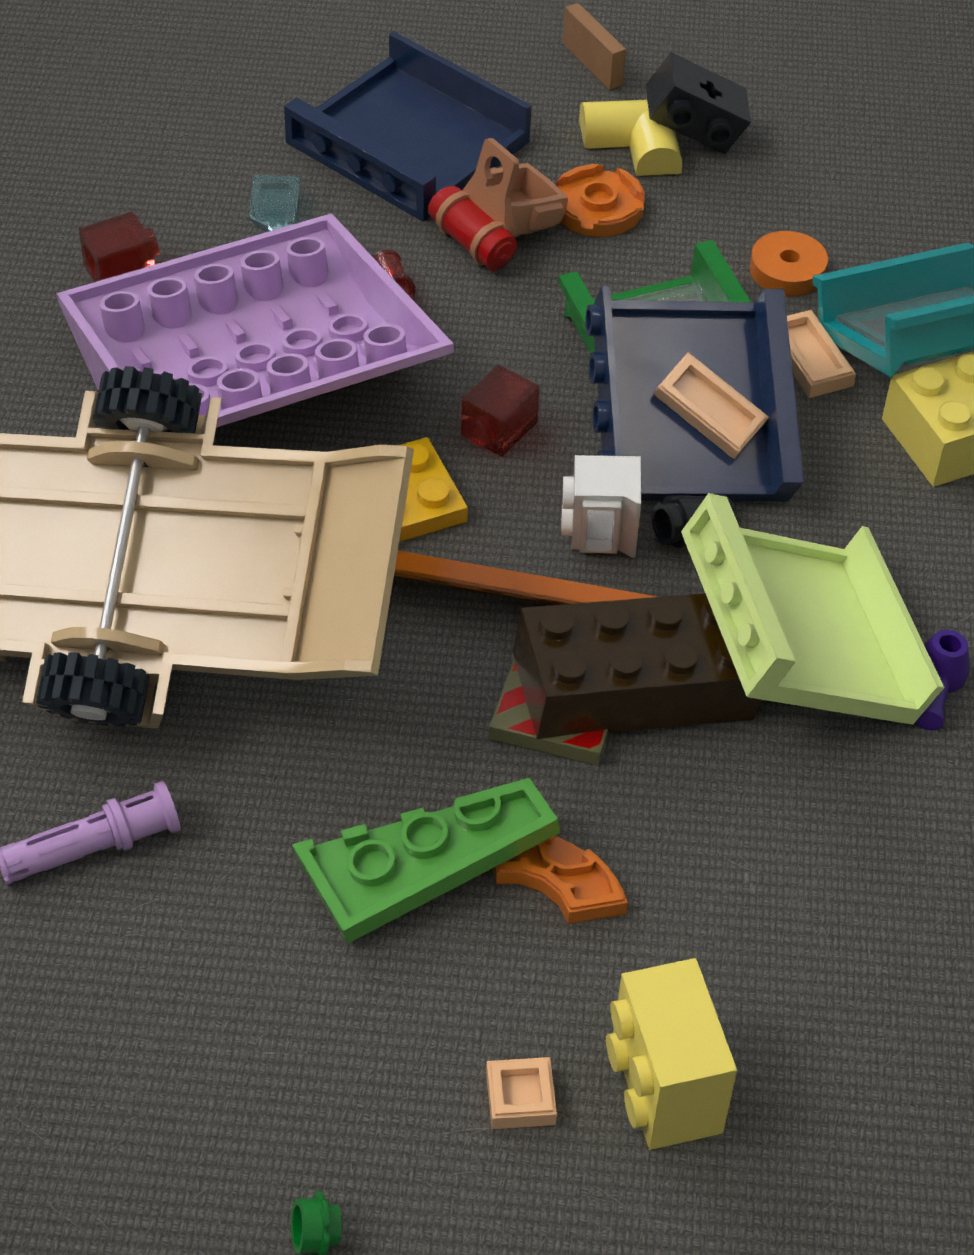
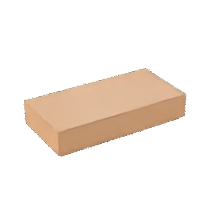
M808 310L788 315L787 323L792 371L807 396L812 398L853 387L856 377L855 371L813 311Z
M689 352L662 381L653 394L733 459L739 455L769 418Z

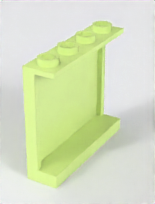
M711 493L707 494L681 533L746 697L913 725L944 689V686L869 527L862 526L845 549L740 528L727 497Z

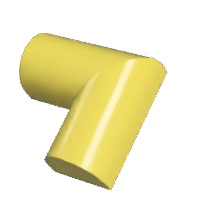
M647 99L581 102L579 123L585 149L630 147L636 176L681 174L682 158L676 133L674 130L649 119Z

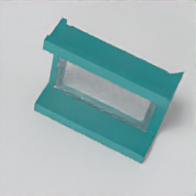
M970 243L813 276V286L818 288L819 321L836 346L892 378L902 364L906 366L974 350V245Z

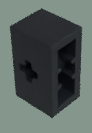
M672 52L669 53L646 84L650 120L723 154L728 152L751 123L745 87Z

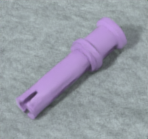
M165 782L154 783L152 791L121 802L116 798L106 800V804L101 805L102 811L0 847V870L6 886L30 875L47 871L113 846L117 850H129L133 848V841L166 829L172 834L181 831L178 815Z

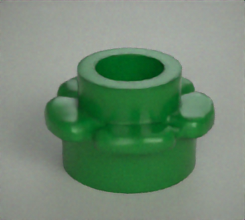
M315 1191L312 1198H296L293 1203L291 1212V1240L296 1254L327 1255L329 1246H337L340 1242L342 1229L341 1213L337 1204L329 1205L323 1192Z

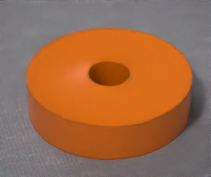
M794 231L772 232L764 235L754 244L750 260V274L754 281L763 289H784L785 296H801L818 289L813 286V276L826 273L828 255L822 244L806 234Z

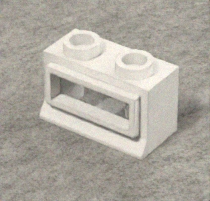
M575 455L574 477L563 476L561 536H572L571 550H580V553L617 554V551H621L635 558L641 509V456Z

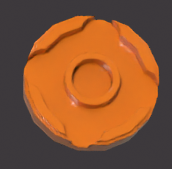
M589 164L569 170L562 174L556 182V186L568 197L566 212L561 224L571 231L585 236L609 237L623 234L632 229L643 217L645 191L639 180L625 170L616 168L614 173L604 171V165Z

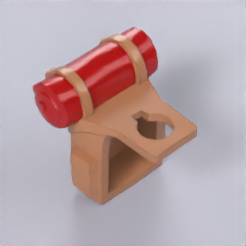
M488 138L484 140L475 173L464 189L461 190L456 186H448L439 190L432 197L428 205V214L436 222L444 235H450L470 253L478 266L485 265L491 272H494L497 268L506 266L513 259L517 251L516 237L522 234L528 235L561 223L566 212L568 197L550 179L529 163L519 164V160L494 138ZM494 156L500 160L501 167L490 168L491 160Z

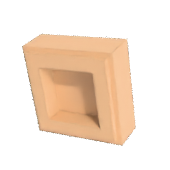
M550 1057L487 1061L486 1077L492 1129L556 1125L557 1111Z

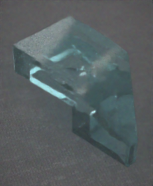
M253 175L250 221L265 232L296 224L298 221L301 191L300 177Z

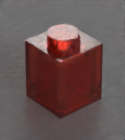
M133 211L79 228L83 265L94 282L155 265L154 256L159 255L156 236L150 227L144 228Z
M498 364L462 398L461 435L468 438L475 445L484 447L503 457L538 423L540 386Z

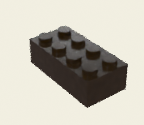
M705 593L521 608L513 655L536 739L608 729V733L755 719L761 699L746 697Z

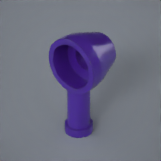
M941 630L924 643L944 686V689L916 721L921 728L926 730H938L943 726L945 719L943 710L947 693L962 688L970 672L971 662L967 640L963 635L953 630Z

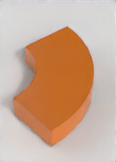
M556 835L492 868L496 884H520L542 892L559 906L568 924L627 914V898L610 868L589 848L584 851Z

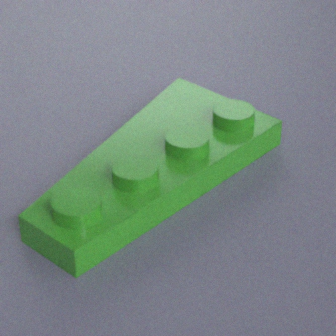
M526 778L455 798L453 807L435 812H425L424 808H419L400 814L402 821L371 830H367L366 824L341 830L343 837L317 845H314L313 839L292 844L297 860L348 944L561 832L558 818L531 779Z

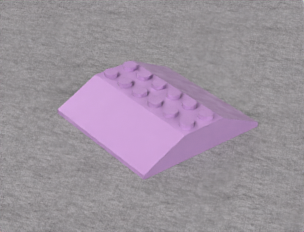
M332 213L56 293L58 303L98 391L102 373L105 371L110 372L111 368L118 367L124 371L125 366H134L138 371H143L145 367L154 369L153 373L160 375L165 371L173 374V379L184 378L189 381V385H196L199 388V393H202L199 415H206L211 397L222 398L216 427L454 353L453 342Z

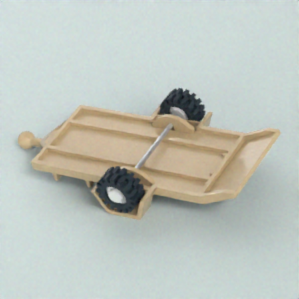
M125 366L124 371L118 367L111 368L110 372L105 371L102 373L99 391H85L76 438L0 433V661L6 662L7 656L31 658L22 703L76 722L97 723L102 726L158 728L164 713L171 670L290 680L378 676L414 452L410 447L374 445L320 452L215 446L213 442L222 398L211 397L206 415H199L202 393H199V388L196 385H189V381L184 378L175 380L173 379V374L165 371L160 375L153 373L154 369L144 367L143 371H138L134 366Z

